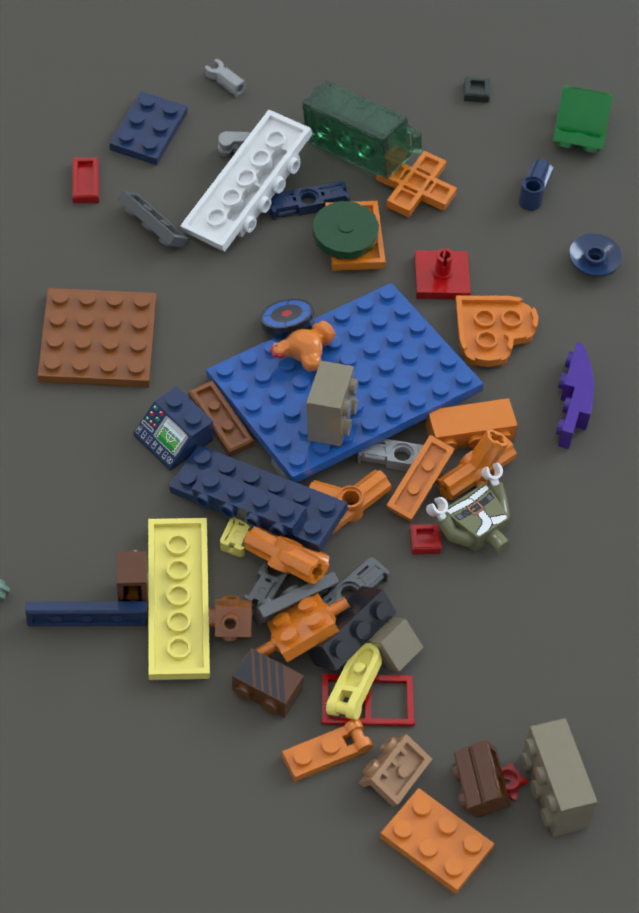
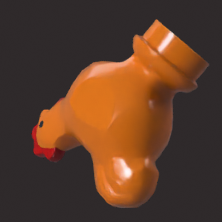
M320 321L312 325L311 330L299 329L293 331L285 340L273 343L270 353H272V357L279 359L287 356L293 357L302 362L303 368L308 372L316 371L323 354V346L330 345L336 334L328 322Z

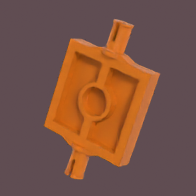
M319 593L306 597L299 604L277 614L272 620L267 622L271 631V641L256 648V650L265 656H269L278 650L286 662H289L338 633L339 629L335 624V616L350 608V605L345 597L331 605L323 602Z

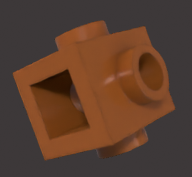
M223 596L222 600H216L215 609H209V627H215V637H221L225 641H236L239 637H251L252 600H240L238 596Z

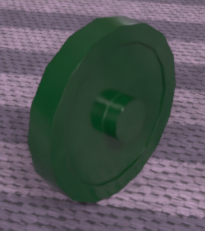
M340 201L320 209L314 218L312 235L316 245L324 253L335 258L352 259L362 257L373 249L378 240L379 223L376 216L367 207L356 202Z

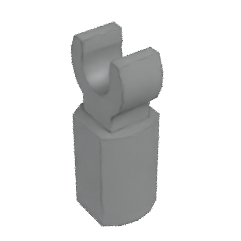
M214 60L215 69L210 68L208 65L205 66V75L210 79H216L217 83L235 97L245 91L246 82L228 68H224L222 61Z

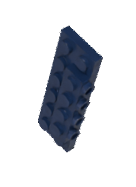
M200 445L196 447L169 485L170 493L195 502L204 509H213L230 519L235 517L252 528L254 526L261 527L277 536L292 539L318 552L322 550L348 510L347 502Z

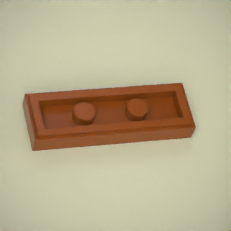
M213 380L188 391V397L213 420V434L229 457L254 446V439Z

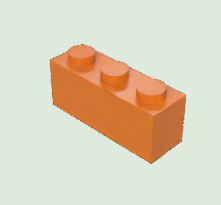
M509 398L440 408L429 413L425 424L428 436L432 435L455 450L466 447L474 449L485 431L489 429L501 432L510 441L515 440L518 426Z

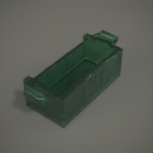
M325 81L321 86L315 87L314 92L302 101L305 126L311 128L313 133L307 142L383 178L388 179L410 158V152H422L421 132L408 125L407 117L333 83Z

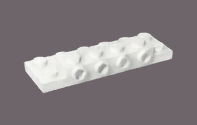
M268 110L180 225L182 231L224 252L236 236L243 237L246 232L251 233L256 226V218L261 212L266 213L269 210L271 198L274 194L281 193L284 190L286 178L289 174H295L300 167L298 153L313 135L311 128Z

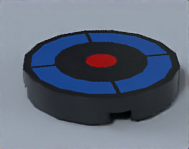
M287 299L278 301L262 311L260 315L262 328L267 334L277 337L283 336L282 333L285 332L291 334L299 329H307L313 324L314 311L312 304L305 300Z

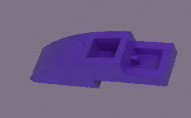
M577 342L574 352H568L564 367L569 368L568 373L562 372L558 388L563 389L560 400L565 401L562 412L567 413L566 419H559L556 434L561 435L558 446L567 449L570 447L575 427L583 430L587 429L594 397L592 366L583 343Z

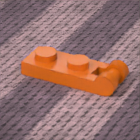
M360 719L351 720L343 727L282 751V758L294 782L369 752L373 748V744L370 738L365 737L363 734L364 727ZM352 737L354 744L347 746L344 740Z

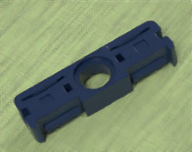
M343 181L275 193L271 198L269 213L273 220H276V217L296 213L299 216L316 213L325 207V203L349 202L350 195L346 191V184ZM310 197L314 199L315 202L312 204H306L302 202V199Z

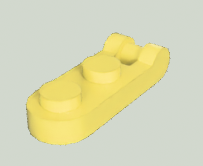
M365 643L347 660L327 701L326 712L328 715L339 716L344 714L349 719H359L362 704L382 664V657L377 646ZM345 697L350 698L348 703L343 702Z

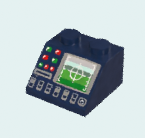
M175 386L154 401L133 433L171 471L188 459L198 445L205 447L213 441V420Z

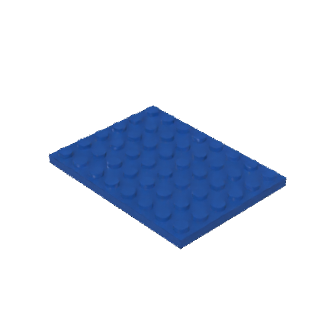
M392 283L315 318L312 324L326 321L333 327L336 334L330 345L323 346L321 361L354 366V378L358 379V389L354 396L359 399L356 415L351 414V431L349 436H344L341 446L308 441L306 402L317 370L308 372L303 368L302 362L293 357L287 356L279 359L272 357V353H270L273 343L285 340L290 335L289 332L283 333V336H276L206 369L207 378L210 381H214L235 413L288 479L296 483L427 419L429 413L435 410L451 407L483 391V382Z

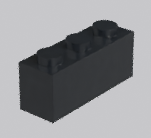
M361 586L347 599L350 608L335 616V624L339 632L307 650L316 666L338 670L397 613L383 589Z

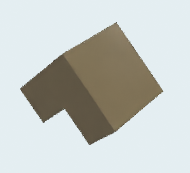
M392 617L366 642L378 647L382 661L388 670L398 672L424 648L406 618Z

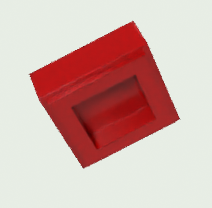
M438 524L410 525L412 555L441 554L442 548Z

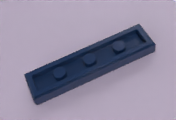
M147 601L26 602L25 614L27 626H146Z

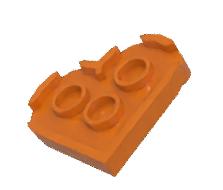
M456 296L458 344L461 354L465 357V362L470 366L477 365L483 367L504 366L507 364L508 358L512 354L513 345L529 344L532 341L539 319L536 309L534 307L531 309L529 305L522 302V298L514 296Z

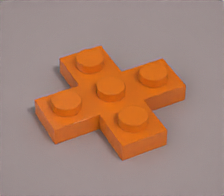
M423 151L412 167L389 157L376 175L377 181L395 188L387 199L386 207L408 218L421 201L445 211L457 193V187L438 179L446 168L447 161L426 151Z

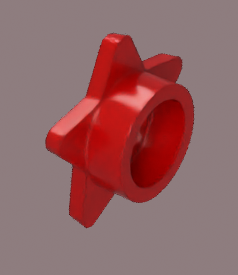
M509 763L501 769L504 780L510 781V784H506L508 796L513 801H516L518 799V789L526 785L528 779L520 776L519 772L514 768V764Z

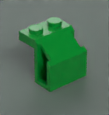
M563 85L553 141H558V146L572 148L573 144L583 146L582 150L588 152H597L598 149L603 150L613 94Z

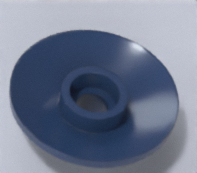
M585 234L573 241L569 250V258L573 266L580 272L589 276L602 277L614 273L619 268L622 261V252L618 244L607 236Z

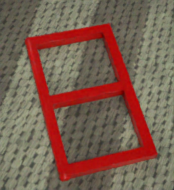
M322 674V725H345L349 721L354 720L349 718H328L326 712L328 682H337L340 674ZM376 675L373 683L406 684L407 719L371 718L370 687L364 700L365 718H359L362 725L415 726L413 676Z

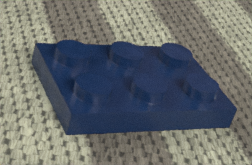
M141 91L110 141V150L157 165L186 117L187 106Z

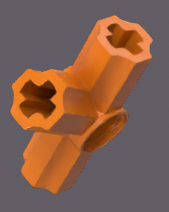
M493 429L486 430L474 450L467 453L457 467L437 479L436 485L439 488L440 494L446 500L453 501L472 487H479L485 482L488 483L489 480L484 479L482 476V469L488 466L490 474L494 476L493 463H499L504 467L516 459L517 452L512 442L501 432Z
M374 470L354 486L350 485L341 488L314 480L309 488L347 503H355L354 505H348L347 512L332 533L334 534L348 522L360 520L363 517L364 510L391 491L392 486L382 471Z
M254 526L252 530L247 532L244 538L245 549L267 560L268 566L284 573L293 574L311 584H316L323 578L330 566V556L326 553L303 547L292 539L277 536L261 527Z

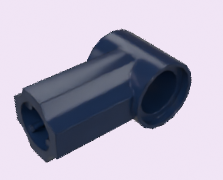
M539 158L537 161H532L527 176L522 181L519 204L526 210H537L542 204L544 192L553 172V167L547 160Z

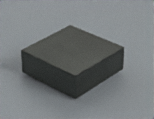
M465 77L464 101L489 103L490 78Z

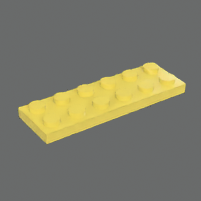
M207 518L148 519L149 680L210 679Z

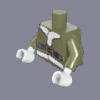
M493 463L494 476L490 474L488 466L482 469L483 478L491 483L489 486L485 482L449 506L445 498H435L434 501L438 506V510L431 503L427 505L426 511L430 516H437L438 519L436 521L449 542L468 547L475 552L490 545L496 553L500 554L510 545V541L504 536L507 532L510 510L503 482H499L498 479L503 474V468L499 463Z

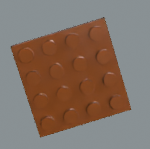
M48 288L38 382L149 387L157 301L156 293Z

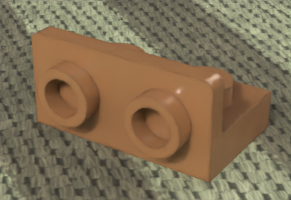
M407 734L396 738L393 736L388 738L380 747L382 753L377 760L373 759L363 769L362 773L364 776L359 782L363 788L371 786L392 807L400 803L432 760Z

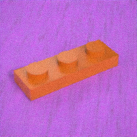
M430 435L386 505V509L412 522L455 449Z

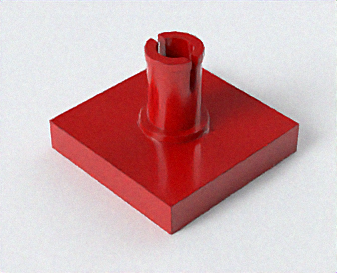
M443 248L438 251L415 250L416 299H456V296H470L468 251H451L446 248V251Z

